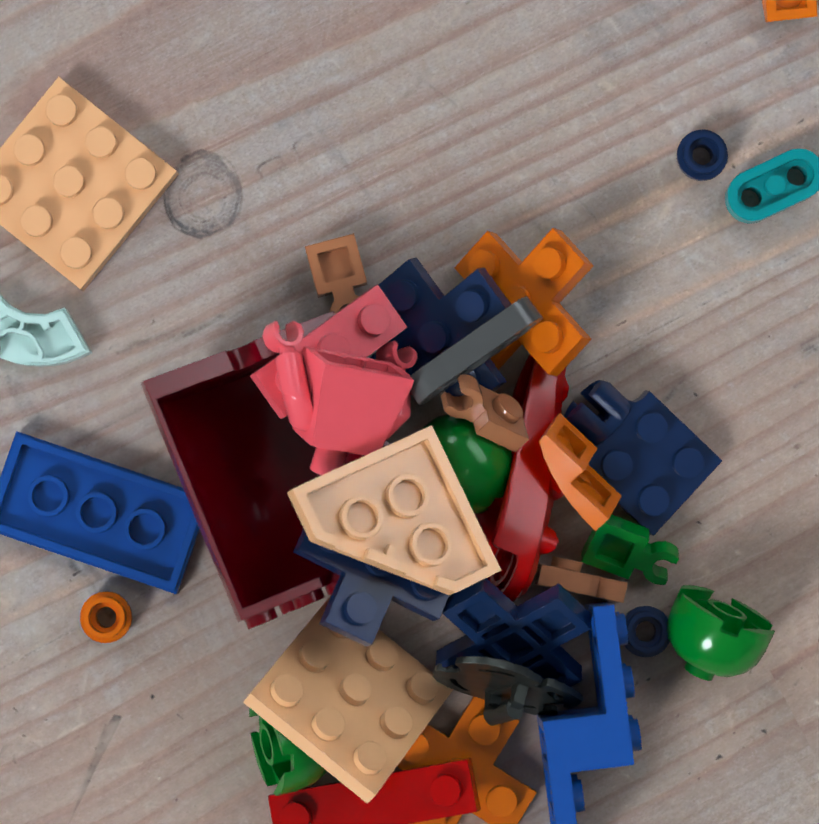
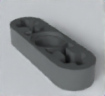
M527 296L519 299L412 374L410 377L414 379V383L410 391L411 395L419 405L427 403L455 384L461 374H469L530 331L543 319L542 315Z

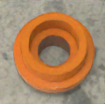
M108 591L96 593L87 599L81 609V626L86 635L94 641L100 643L115 642L125 636L131 627V607L126 599L117 593ZM104 607L111 608L116 614V621L110 627L101 625L98 620V614Z

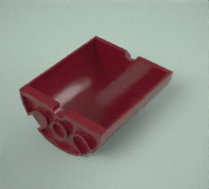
M334 311L299 323L304 330L303 337L335 314ZM285 329L280 330L281 337L287 341ZM263 337L242 347L217 353L144 380L141 383L237 621L245 620L248 630L278 618L274 609L276 606H279L282 615L325 598L322 587H325L328 596L332 595L340 575L293 553L303 526L287 492L322 475L310 469L316 447L309 445L293 430L288 416L281 419L278 417L250 377L251 374L280 354L269 350L264 344ZM388 440L385 441L383 447L389 445ZM347 453L344 465L365 455Z

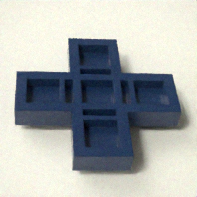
M417 258L408 259L378 284L407 326L405 330L390 341L395 340L398 343L397 351L410 346L417 352L418 359L416 364L406 369L410 376L512 305L485 268L476 269L445 296ZM376 353L373 354L370 358L376 359ZM491 359L467 374L477 379L479 385L492 391L497 390L507 382ZM458 381L445 390L446 393L455 397L464 395L461 393Z
M304 528L293 553L340 575L319 624L366 647L373 645L391 601L431 621L440 619L449 598L447 594L309 541Z
M487 578L449 595L442 614L466 635L437 650L436 665L440 663L444 668L453 665L454 668L458 669V666L455 665L457 657H489L524 666L540 675L544 680L551 678L569 687L582 681V665L560 645L591 629V613L560 584L549 588L519 606H516Z

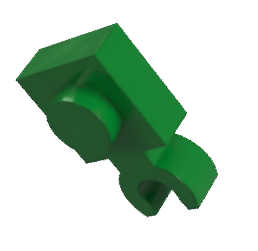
M611 515L609 520L596 531L592 529L581 551V562L628 580L635 568L643 571L648 581L657 585H666L668 570L656 565L655 562L666 560L677 564L679 549L667 541L648 543V528Z

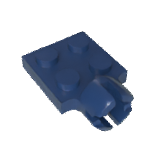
M597 380L587 386L580 394L600 413L596 415L582 402L578 405L572 401L564 417L598 448L588 464L622 495L618 505L640 526L648 528L649 534L654 536L722 460L650 391L645 390L637 399L631 401L626 399L610 382Z

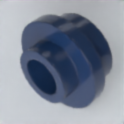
M693 131L687 134L680 142L676 153L677 163L680 170L687 177L697 181L711 180L718 176L726 166L728 160L727 146L723 139L712 131ZM696 148L706 149L710 154V162L705 165L696 163L692 155L693 150Z
M639 606L633 608L625 615L628 645L624 646L629 652L639 657H653L666 649L670 642L667 628L668 618L661 610L652 606ZM644 621L650 622L654 627V635L648 641H641L636 635L637 626Z

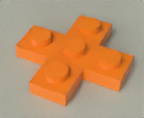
M552 228L523 261L517 257L497 233L486 231L454 267L464 279L476 269L485 268L511 304L527 296L543 317L530 331L490 358L498 370L523 345L548 375L558 376L592 340L563 308L560 302L594 265L562 230Z
M473 696L449 736L428 724L397 767L401 770L471 758L481 810L472 814L488 824H518L537 791L494 765V762L520 720L516 719L495 726L489 725L484 719L485 699ZM462 815L411 824H457Z

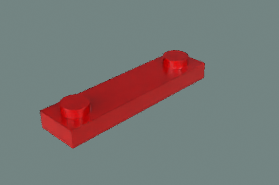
M471 758L392 772L376 796L368 804L341 782L307 787L279 796L274 794L268 795L273 824H411L474 813L481 810Z

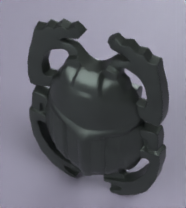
M462 656L456 658L455 665L458 666V669L454 668L453 665L444 668L439 663L435 666L433 677L439 683L458 692L485 699L484 719L492 726L519 719L523 712L532 715L558 713L557 706H545V703L564 704L565 708L573 709V707H578L583 701V695L568 685L551 678L544 680L540 675L529 670V668L502 659Z

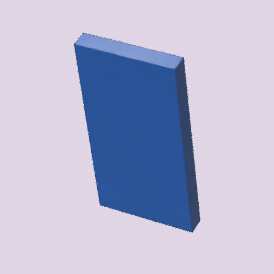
M16 431L0 476V534L178 594L200 532L199 525L184 489Z

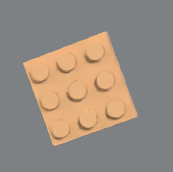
M58 77L0 147V225L84 292L179 173L63 79Z
M329 597L243 703L368 804L376 796L453 689L436 681L429 669L381 630H378L373 645L366 647L319 624L330 600Z

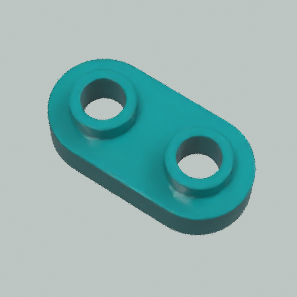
M792 149L740 173L731 181L725 192V204L728 212L742 223L754 224L811 198L819 191V157L806 149ZM797 169L801 171L804 176L803 184L798 186L791 184L787 178L788 170ZM746 190L755 192L759 199L758 205L755 207L746 206L741 198L742 192Z

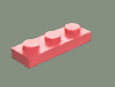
M376 285L305 335L302 341L295 346L296 352L302 354L303 347L307 346L367 358L405 330L407 326L379 285ZM275 357L251 374L250 377L281 419L288 415L280 388Z

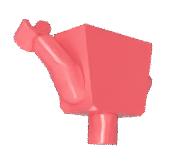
M277 321L265 327L263 331L264 344L272 352L280 353L275 361L289 422L298 435L309 445L316 447L310 469L313 472L324 475L343 466L347 453L368 455L381 449L385 441L410 418V391L414 379L410 377L406 369L413 367L418 359L417 352L412 347H404L397 351L398 343L395 340L390 341L377 349L376 359L307 346L303 347L301 354L296 352L295 346L302 341L304 335L303 327L298 322L291 321L286 324L285 333L287 341L281 337L279 332L280 326Z

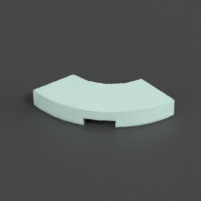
M0 294L1 359L26 366L45 367L70 363L92 353L66 308L47 314L25 313L11 306Z

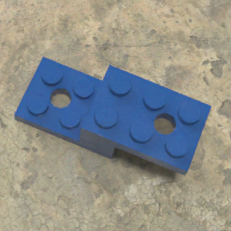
M611 603L585 604V608L591 613V629L588 631L597 706L558 711V713L537 714L550 824H577L576 812L585 811L581 779H578L577 774L571 775L572 772L635 765L633 751L642 750L638 719H633L632 715H628L626 698L635 697L633 673L631 666H626L625 663L621 662L620 645H628L626 619L624 613L619 614V612H615L614 604Z

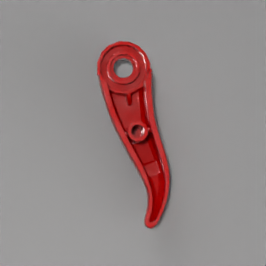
M529 354L512 395L523 410V420L529 440L517 452L512 451V464L503 497L495 498L492 504L486 507L490 508L486 512L475 514L501 568V571L487 577V579L512 602L521 598L530 587L538 568L540 555L550 553L558 545L559 540L556 532L548 526L554 501L564 496L548 468L539 440L552 420L559 413L562 414V402L568 397L569 385L565 378L566 368L558 376L548 375L531 354Z

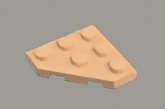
M432 425L287 492L310 542L444 594L451 595L501 571Z

